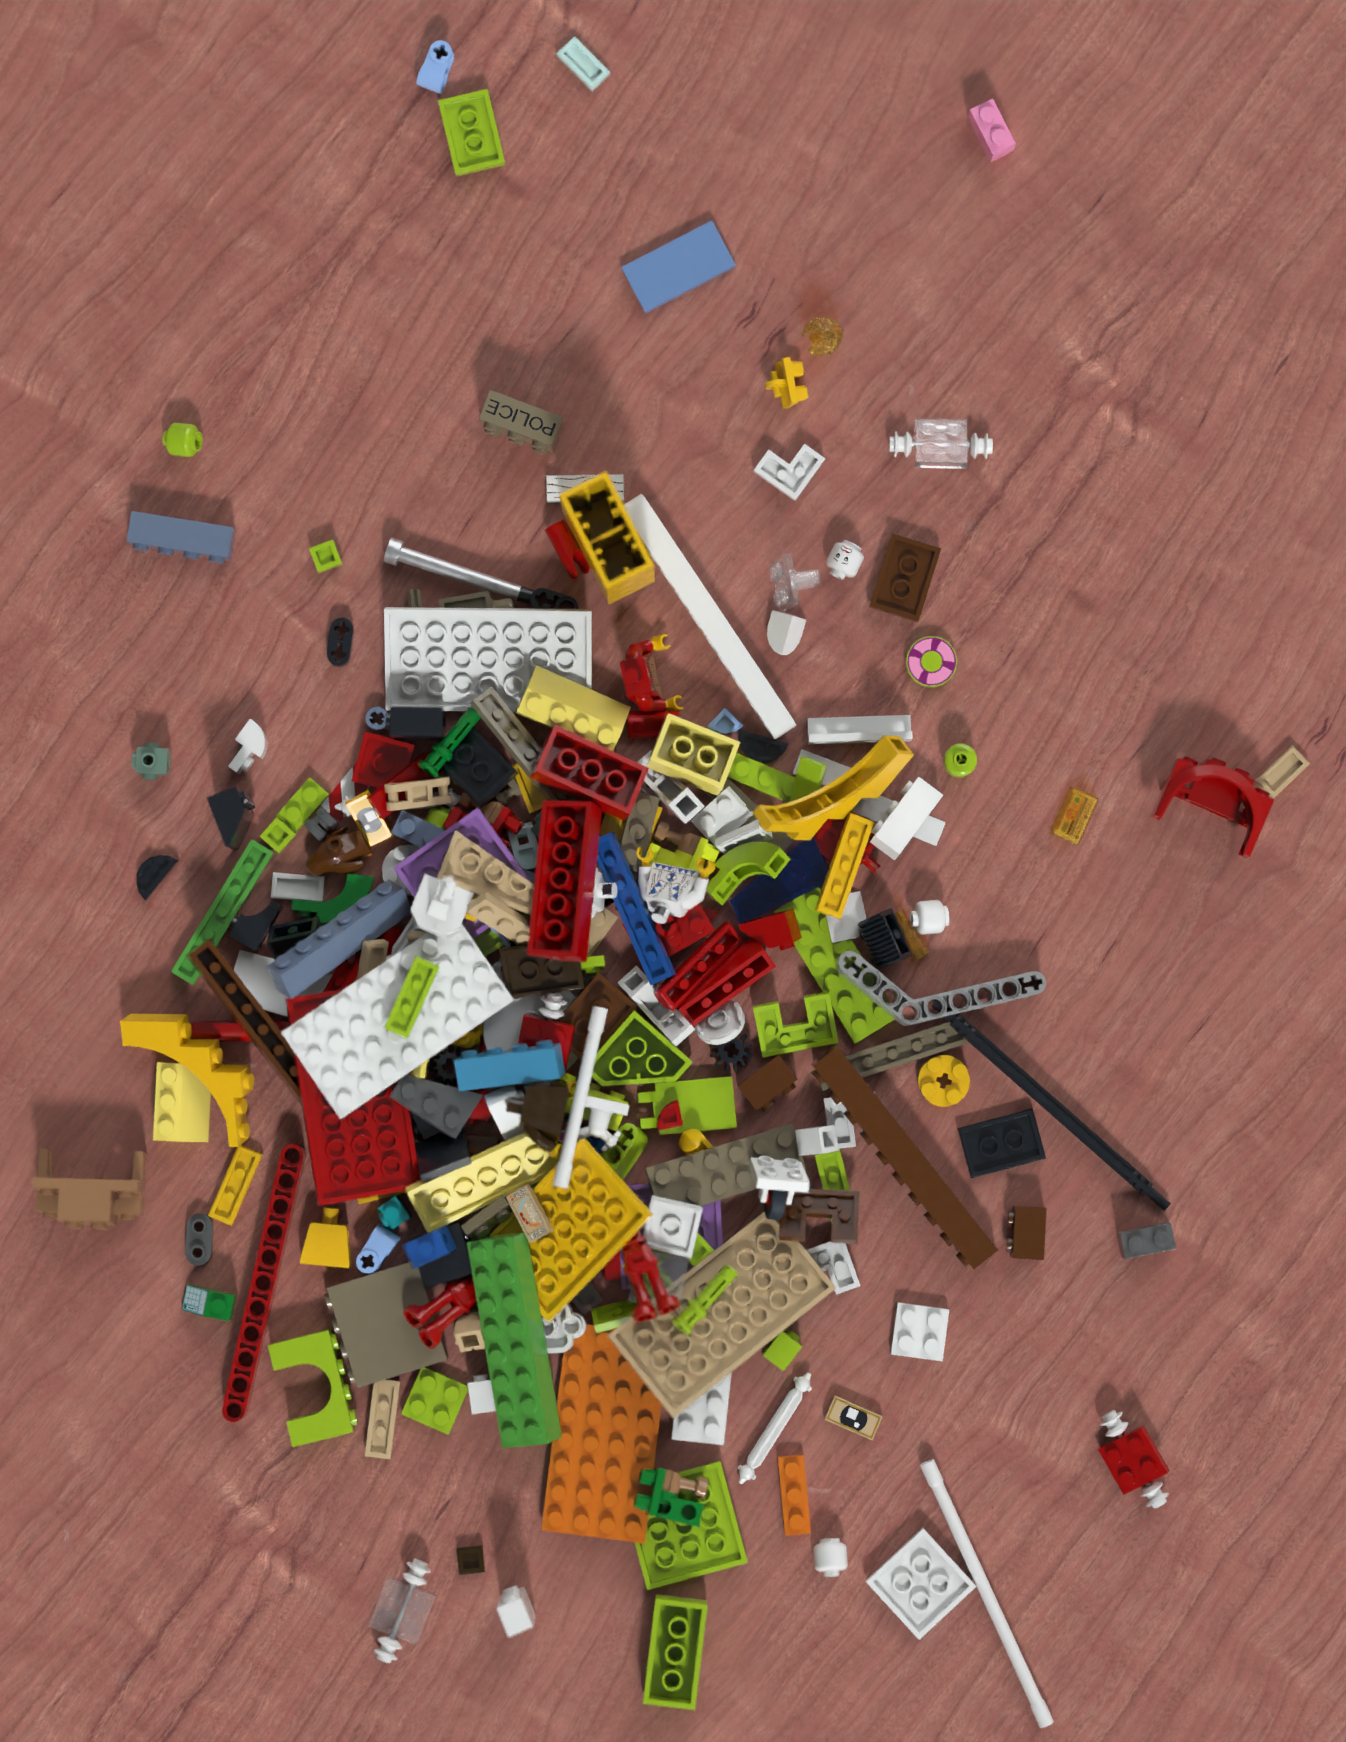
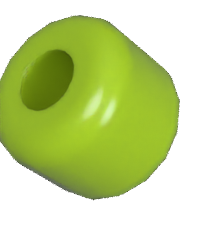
M442 806L440 809L432 807L424 821L446 831L447 828L442 825L450 811Z

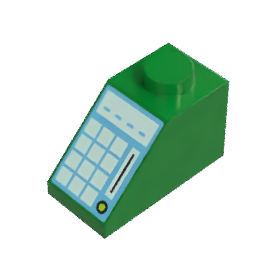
M187 1284L182 1310L204 1317L231 1321L233 1320L238 1294Z

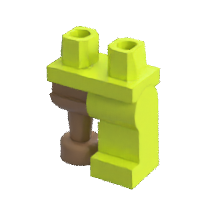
M663 821L660 822L653 840L663 843L666 839L677 845L675 853L653 843L649 846L654 851V858L649 862V866H652L653 862L696 871H698L696 861L700 857L715 863L720 853L718 848L709 844V840L692 833L684 835L669 830L670 825Z

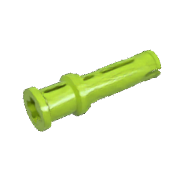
M725 1264L695 1300L687 1301V1307L678 1317L671 1319L672 1323L681 1332L689 1336L692 1333V1327L700 1319L706 1317V1310L738 1276L737 1272Z

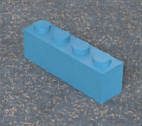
M552 1040L537 1042V1046L527 1047L526 1043L512 1045L509 1050H502V1047H492L486 1049L485 1053L477 1054V1050L461 1052V1056L454 1060L459 1091L560 1079L565 1074L561 1044H552Z

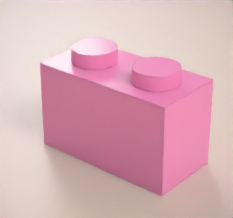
M993 98L970 109L968 119L990 162L1014 150L1016 143Z

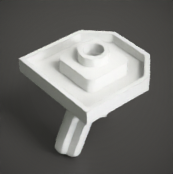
M425 874L410 911L418 928L444 937L460 929L467 912V905L471 902L474 893L456 886L452 876H448V878L443 877L440 880Z

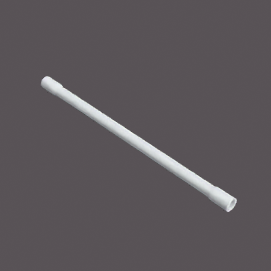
M930 1459L920 1464L922 1472L945 1516L1030 1702V1707L1040 1728L1047 1727L1054 1723V1720L1038 1691L951 1501L934 1459Z

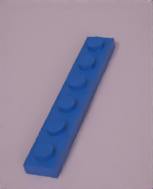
M610 832L600 837L597 864L605 882L616 883L617 896L613 898L647 979L650 985H654L676 975L648 908L642 899L638 885L615 833Z

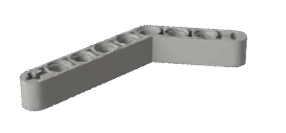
M854 951L844 952L837 958L835 963L839 974L904 1026L1031 997L1043 992L1046 987L1044 975L1040 972L1032 971L913 1000ZM851 958L853 960L851 965L855 969H859L862 966L864 970L860 971L855 978L853 974L857 971L852 967L845 969V961L843 959ZM865 973L871 974L874 977L875 982L872 987L864 985L862 977ZM1031 979L1038 983L1034 988L1030 986L1021 989V984L1027 983ZM1004 983L1012 985L1014 991L1012 996L1008 997L1003 993L1002 986ZM979 989H984L988 992L989 998L987 1002H981L978 999L977 993ZM885 990H890L894 994L892 1004H888L883 1000L882 994ZM954 995H960L963 998L964 1005L962 1008H956L953 1005L952 999ZM938 1000L942 1005V1009L937 1014H931L927 1009L928 1002ZM908 1006L913 1009L914 1018L912 1020H906L903 1017L902 1011L904 1007ZM947 1006L951 1009L950 1012L946 1011Z

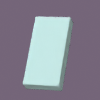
M575 36L556 53L557 57L591 91L595 90L610 75V71Z

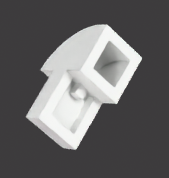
M249 719L235 739L243 746L228 766L238 774L242 770L246 772L254 762V759H252L254 754L264 759L268 748L265 732L257 723Z

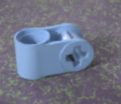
M439 40L431 45L425 62L419 71L416 85L439 94L442 93L454 61V54L449 43ZM445 50L447 56H442L441 59H438L437 53H442Z
M379 1223L356 1258L357 1268L363 1273L376 1272L401 1238ZM372 1255L374 1257L372 1259L373 1263H375L374 1267L368 1266L365 1268V1262L362 1260L363 1257H370Z

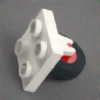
M768 1156L750 1158L749 1168L756 1188H759L760 1202L764 1203L766 1218L770 1220L782 1219L785 1206L792 1204L794 1191L808 1192L809 1180L802 1162L793 1158L774 1160Z

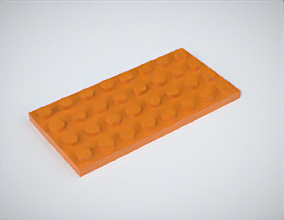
M586 1324L584 1334L574 1339V1344L570 1350L563 1352L557 1400L562 1437L552 1442L541 1530L645 1544L648 1514H645L646 1511L633 1507L636 1493L648 1496L650 1493L651 1485L638 1482L641 1469L654 1470L662 1405L608 1338V1335L615 1329L596 1333L594 1325Z

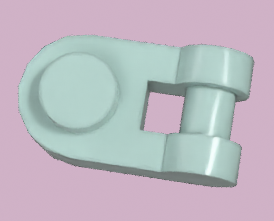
M531 821L524 823V826L517 835L507 830L514 857L519 865L526 870L535 868L537 861L538 843L535 834L531 831L533 827ZM527 836L529 843L519 845L518 838Z

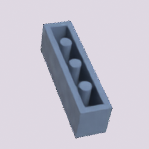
M131 511L126 541L133 545L132 549L148 552V548L158 549V553L173 556L174 552L184 553V558L198 560L199 556L209 557V562L224 564V560L231 561L236 530L229 526Z

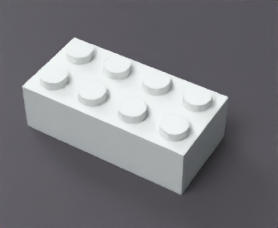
M731 1373L674 1418L673 1440L724 1445Z

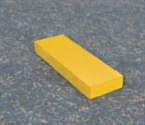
M243 1145L237 1147L210 1209L209 1217L233 1226L263 1156L262 1153Z

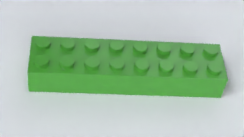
M520 1232L488 1236L467 1242L502 1448L549 1444L561 1438L562 1433L529 1241L525 1233Z

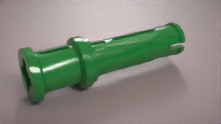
M468 707L440 743L433 744V750L424 761H419V767L433 778L438 776L437 772L446 761L449 762L452 759L454 749L466 737L477 721L481 719L475 709Z

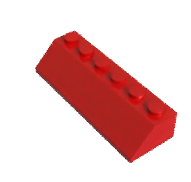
M543 800L527 955L559 961L587 962L602 808L593 802Z

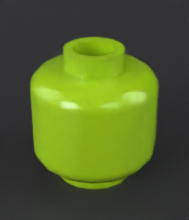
M172 423L168 430L163 433L162 441L170 455L193 457L202 448L203 436L193 424Z
M957 743L951 746L943 757L945 770L956 778L970 775L977 765L975 750L964 743Z

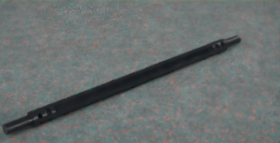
M935 1000L931 1005L938 1012L942 1009V1005L938 1000ZM947 1006L946 1011L950 1012L951 1009ZM960 1013L944 1017L950 1022L949 1025L1141 1195H1147L1162 1210H1166L1171 1203L1152 1187L1153 1184Z

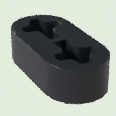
M346 618L334 620L330 627L327 658L336 667L347 665L351 659L354 627ZM341 623H345V627L349 629V632L344 633L343 641L339 640V632L335 631L336 627L341 626ZM338 644L342 645V652L346 654V657L341 658L340 662H336V658L332 656V653L338 651Z

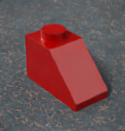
M793 908L748 920L738 925L740 931L770 949L778 946L780 951L795 946L794 942L802 938Z

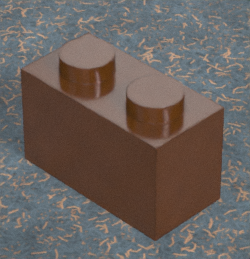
M777 1055L737 1086L756 1111L761 1108L764 1112L776 1103L773 1099L779 1093L785 1096L796 1087L794 1082L798 1079L780 1055Z
M1013 1205V1211H1008V1226H1012V1236L1007 1237L1006 1252H1011V1258L1044 1260L1047 1208Z

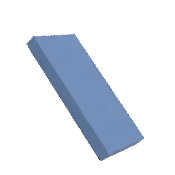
M710 221L626 264L621 269L646 314L735 268L736 265L713 221Z

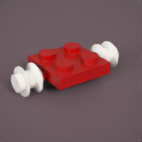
M547 993V996L541 997V1000L545 1002V1007L539 1008V1011L545 1018L524 1014L518 1044L526 1043L527 1047L537 1046V1042L552 1040V1044L560 1043L565 1074L562 1076L564 1077L566 1075L575 1025L555 1021V1019L564 1016L565 1013L560 1008L562 1005H566L567 1002L562 999L563 996L560 994ZM529 1082L523 1088L526 1089V1087L532 1086L535 1082Z
M1115 1410L1106 1413L1101 1417L1103 1421L1099 1425L1107 1426L1108 1431L1105 1435L1115 1437L1116 1439L1100 1446L1098 1451L1123 1495L1143 1486L1144 1488L1140 1496H1147L1149 1501L1146 1507L1152 1506L1155 1509L1167 1502L1166 1497L1169 1493H1162L1160 1488L1163 1482H1153V1480L1168 1474L1170 1470L1145 1426L1143 1425L1125 1433L1124 1431L1129 1423L1120 1420L1123 1413H1116Z

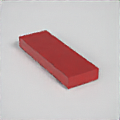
M423 752L384 784L433 778L418 765L419 761H424L429 753ZM384 784L367 797V800L380 819L386 818L393 812L387 811L388 793H385ZM405 791L398 792L399 801L406 800Z

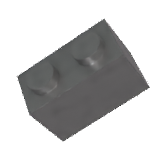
M1169 1222L1116 1232L1121 1257L1124 1259L1176 1249L1172 1225Z

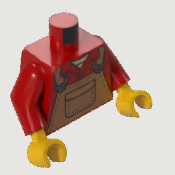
M667 634L653 636L651 640L630 645L626 651V659L620 662L626 695L628 699L636 703L639 709L644 712L680 711L684 708L676 705V701L682 699L680 695L673 696L666 701L663 699L652 652L653 650L660 651L670 648V645L664 646L662 643L663 637H667Z

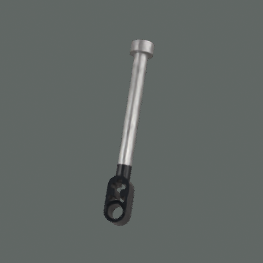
M395 538L390 539L385 552L384 562L397 566L398 562H402L532 605L533 609H553L552 605L546 603L539 607L536 599H541L543 595H546L547 601L554 603L555 598L558 599L555 609H560L564 603H571L574 609H579L576 600L570 596L546 588L532 590L404 547V541Z

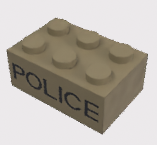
M493 390L489 391L479 417L485 433L494 437H499V434L509 438V442L518 446H523V443L532 446L534 452L542 455H547V452L554 454L564 428L563 417Z

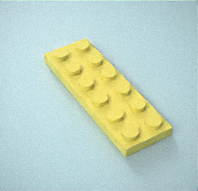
M522 1133L472 1156V1164L426 1182L420 1180L405 1188L427 1233L491 1204L502 1195L506 1197L527 1184L532 1185L541 1181L557 1165L559 1159H552L549 1152L538 1147ZM558 1149L559 1155H561V1149Z

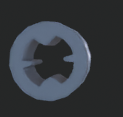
M381 707L371 708L366 714L367 725L375 731L385 729L387 712ZM376 712L378 715L384 714L385 718H382L384 722L381 725L371 723L370 719H373L371 717L373 713Z

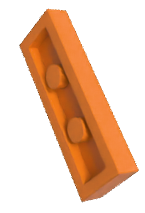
M804 1454L778 1456L785 1536L811 1534Z

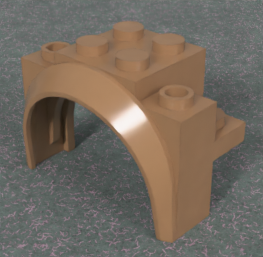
M39 1149L38 1177H33L32 1188L37 1190L36 1211L43 1213V1218H57L68 1229H84V1225H90L95 1230H110V1226H117V1219L121 1218L120 1220L135 1221L136 1216L144 1215L147 1154L142 1151H134L131 1180L53 1178L52 1152L49 1149ZM115 1192H118V1197L120 1198L114 1202Z

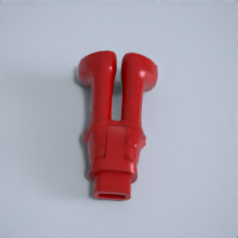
M639 1230L621 1248L625 1265L623 1271L630 1279L637 1301V1307L632 1311L634 1322H644L657 1317L642 1277L645 1273L649 1279L659 1315L671 1313L681 1305L677 1296L669 1295L666 1291L657 1266L659 1263L658 1258L653 1255L647 1244V1239L642 1237Z
M468 1274L466 1278L454 1284H448L445 1290L429 1303L423 1306L412 1304L403 1310L407 1322L412 1327L419 1328L447 1304L451 1305V1308L443 1315L419 1330V1338L429 1349L437 1347L440 1343L442 1332L462 1315H468L471 1308L477 1303L472 1274Z

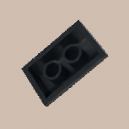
M234 786L206 798L225 846L235 851L240 849L254 817L252 809L256 807L251 794Z

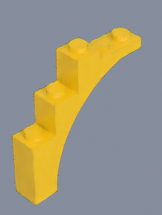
M884 735L857 764L831 783L807 796L777 806L758 805L753 814L759 820V825L766 831L786 832L793 840H811L827 819H845L861 798H879L914 754L900 736Z
M129 1014L120 1021L123 1046L142 1047L165 1054L184 1065L202 1081L215 1098L226 1120L229 1147H239L249 1139L250 1125L247 1123L246 1118L248 1104L244 1096L253 1090L255 1082L254 1075L251 1074L250 1065L222 1064L223 1051L220 1048L219 1040L190 1039L192 1027L188 1022V1014Z

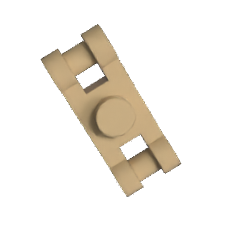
M441 776L431 779L384 784L385 793H388L387 811L452 803L451 794L448 793L450 777ZM432 787H438L437 796H433ZM405 791L406 800L399 801L398 792Z

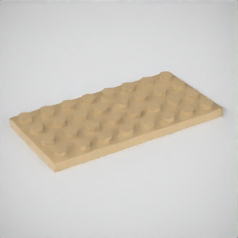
M765 1211L666 1289L669 1295L677 1296L681 1304L679 1308L666 1315H659L654 1298L651 1302L657 1314L656 1318L644 1322H634L631 1316L608 1335L611 1342L673 1419L836 1289L835 1285L799 1241L779 1240L780 1220L767 1219ZM725 1264L732 1267L738 1276L706 1310V1317L700 1319L692 1327V1333L689 1336L681 1332L672 1323L671 1319L678 1317L687 1307L686 1303L688 1300H695Z

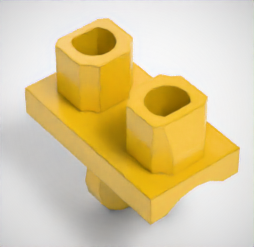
M790 357L782 358V361L775 363V371L770 372L771 381L764 383L765 389H773L774 398L780 397L782 409L790 408L798 402L806 400L808 398L807 387L805 385L795 386L794 378L803 376L802 362L791 361Z

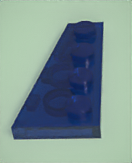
M814 836L811 840H803L786 854L790 861L775 879L769 875L761 874L729 900L740 924L823 886L829 868Z

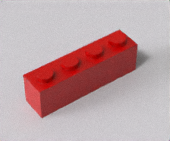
M751 937L737 947L678 1006V1009L686 1020L694 1026L770 972L776 965L761 944Z

